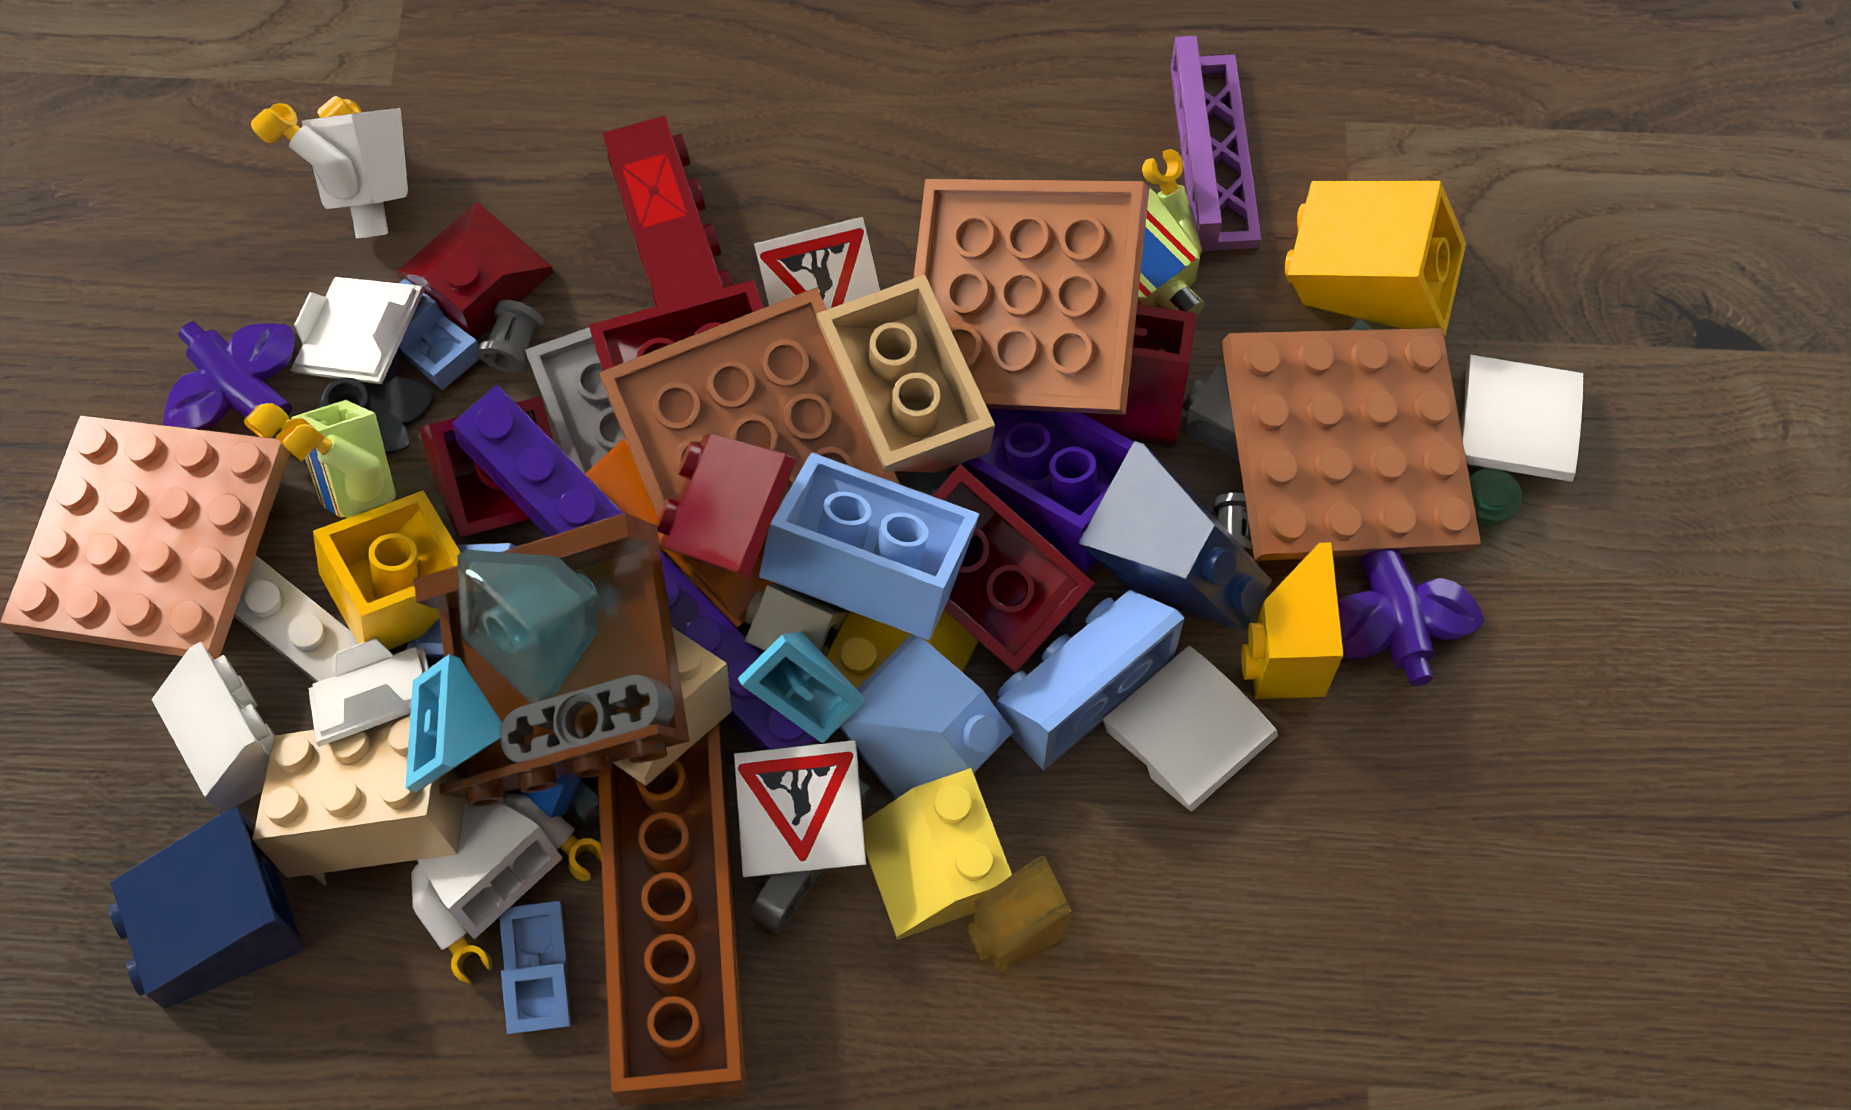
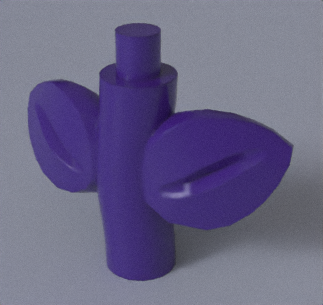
M191 321L181 328L178 337L188 346L186 356L198 370L182 376L174 384L166 402L163 426L206 430L216 425L231 407L247 418L256 406L265 403L276 404L290 416L292 405L262 381L271 378L286 368L292 359L294 334L288 325L275 323L251 324L236 331L228 343L216 330L204 331L195 321Z
M1382 549L1368 552L1361 558L1360 563L1372 591L1349 595L1338 603L1343 648L1342 659L1367 658L1390 647L1394 666L1398 669H1405L1410 685L1421 686L1427 684L1433 679L1428 662L1435 655L1430 636L1443 640L1464 638L1480 628L1484 622L1482 611L1474 598L1454 581L1438 578L1425 581L1416 586L1399 550Z

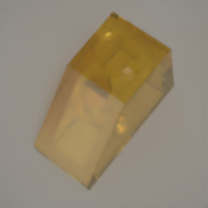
M1044 855L1034 859L974 901L973 918L975 922L967 925L980 958L983 960L991 956L998 972H1001L1066 943L1072 911Z

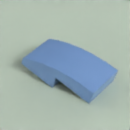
M405 278L399 283L413 285ZM423 293L397 351L442 390L480 359L477 354L480 346L477 340L445 317L436 301Z
M563 901L509 907L499 916L504 970L501 971L507 1034L571 1026L569 967Z

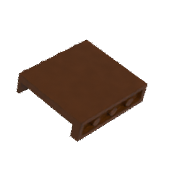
M622 513L414 579L416 603L436 608L439 611L444 657L451 654L461 659L502 723L509 713L519 707L629 675H642L663 682L671 690L675 704L673 717L668 726L655 724L519 763L510 760L504 754L500 745V739H498L459 765L460 779L439 785L440 794L464 798L469 807L495 805L505 800L504 792L519 788L521 792H540L553 789L558 786L557 778L573 773L575 777L579 778L604 775L612 771L611 763L628 758L630 762L635 763L659 760L667 756V747L690 741L657 525L628 513ZM642 695L641 703L628 708L616 706L618 714L629 713L641 717V709L650 705V697ZM592 704L581 708L575 719V729L581 739L590 736L598 723V713ZM534 726L533 733L525 737V745L531 747V741L534 738L546 734L557 736L555 730Z

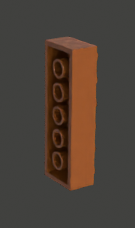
M719 722L646 786L614 763H611V772L598 776L611 1092L620 1106L747 1095L723 730L721 722Z

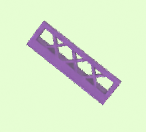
M1197 36L1175 37L1170 67L1186 191L1195 216L1202 252L1260 248L1262 239L1236 56L1199 57ZM1224 73L1226 86L1214 98L1204 91L1202 75ZM1227 99H1228L1229 108L1224 105V102H1225ZM1213 114L1232 126V133L1222 143H1219L1210 136L1208 119ZM1233 145L1235 147V153L1229 150ZM1219 160L1232 167L1239 175L1237 181L1228 190L1216 182L1214 165ZM1240 191H1241L1242 201H1241L1239 198L1236 197V195H1237ZM1227 206L1245 219L1246 231L1220 233L1222 225L1221 211Z

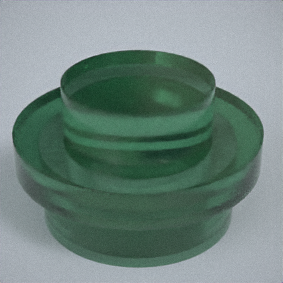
M1483 469L1474 473L1469 478L1478 522L1486 525L1502 524L1516 515L1522 503V491L1518 482L1510 474L1499 469Z

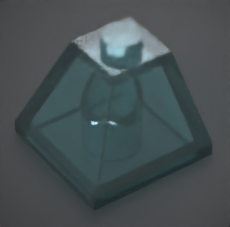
M466 550L457 555L461 636L529 702L533 704L553 698L597 635L599 595L594 584L586 575L582 573L576 574L558 556Z

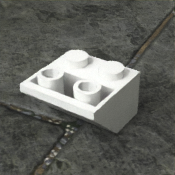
M199 642L187 650L154 695L152 701L204 797L221 814L263 791L275 735L267 723L264 724L255 709L258 706L256 700L240 675L237 676L226 656L222 655L214 660L204 645Z

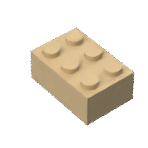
M410 715L402 716L320 747L316 743L314 730L275 735L252 840L286 878L456 855L458 853L466 799L440 794L439 785L459 780V768H454L416 793L405 789Z

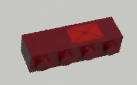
M665 115L603 132L602 135L609 165L655 306L732 286L733 282L728 269L718 272L713 258L721 255L714 226L712 223L702 225L698 213L699 211L706 210L698 179L687 180L683 167L689 166L691 163L682 133L672 136Z

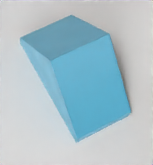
M802 631L782 634L738 678L743 687L821 743L830 737L866 701L862 694Z
M448 654L413 680L405 789L415 793L501 738L500 729L502 721L461 659L451 654Z

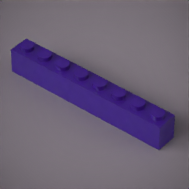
M497 384L452 423L457 444L548 537L623 513ZM661 552L672 627L727 663L732 712L725 719L756 751L820 744L821 742L741 685L738 678L762 654L752 644L745 642L746 638Z

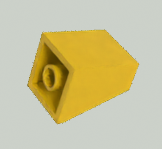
M1312 181L1307 201L1302 203L1298 210L1297 227L1299 232L1294 250H1289L1285 261L1287 281L1293 284L1303 305L1400 329L1443 328L1445 337L1467 243L1442 182Z

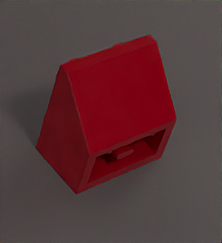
M1137 304L1126 415L1082 414L1124 437L1176 445L1197 313Z

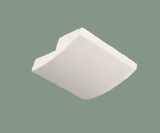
M1470 355L1465 373L1464 410L1460 420L1467 464L1573 482L1576 473L1581 431L1583 373Z
M1190 645L1103 718L1107 733L1146 764L1151 779L1191 812L1278 737L1277 729L1249 698Z

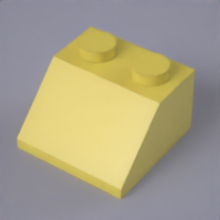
M972 768L914 787L863 821L865 852L897 940L1012 900L1014 878Z

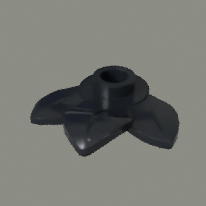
M395 354L382 384L360 382L354 378L337 379L331 382L324 390L319 408L347 400L374 412L385 453L391 454L409 448L410 440L405 425L412 424L424 416L433 403L435 395L432 389L418 381L396 376L398 360Z

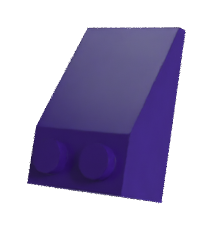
M988 409L995 424L990 453L960 464L1069 561L1088 572L1098 560L1079 544V541L1130 450L1133 441L1082 413Z

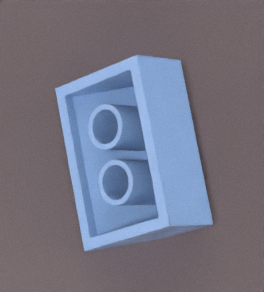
M811 452L771 522L759 577L930 640L948 602L976 527L979 513Z
M1132 590L1127 591L1115 602L1111 598H1107L1090 612L1085 620L1088 625L1071 638L1068 634H1064L1056 639L1043 653L1041 658L1044 662L1027 675L1024 671H1019L1003 684L997 693L999 699L997 700L996 709L1014 731L1010 736L1043 771L1175 657L1184 622V617L1176 609Z

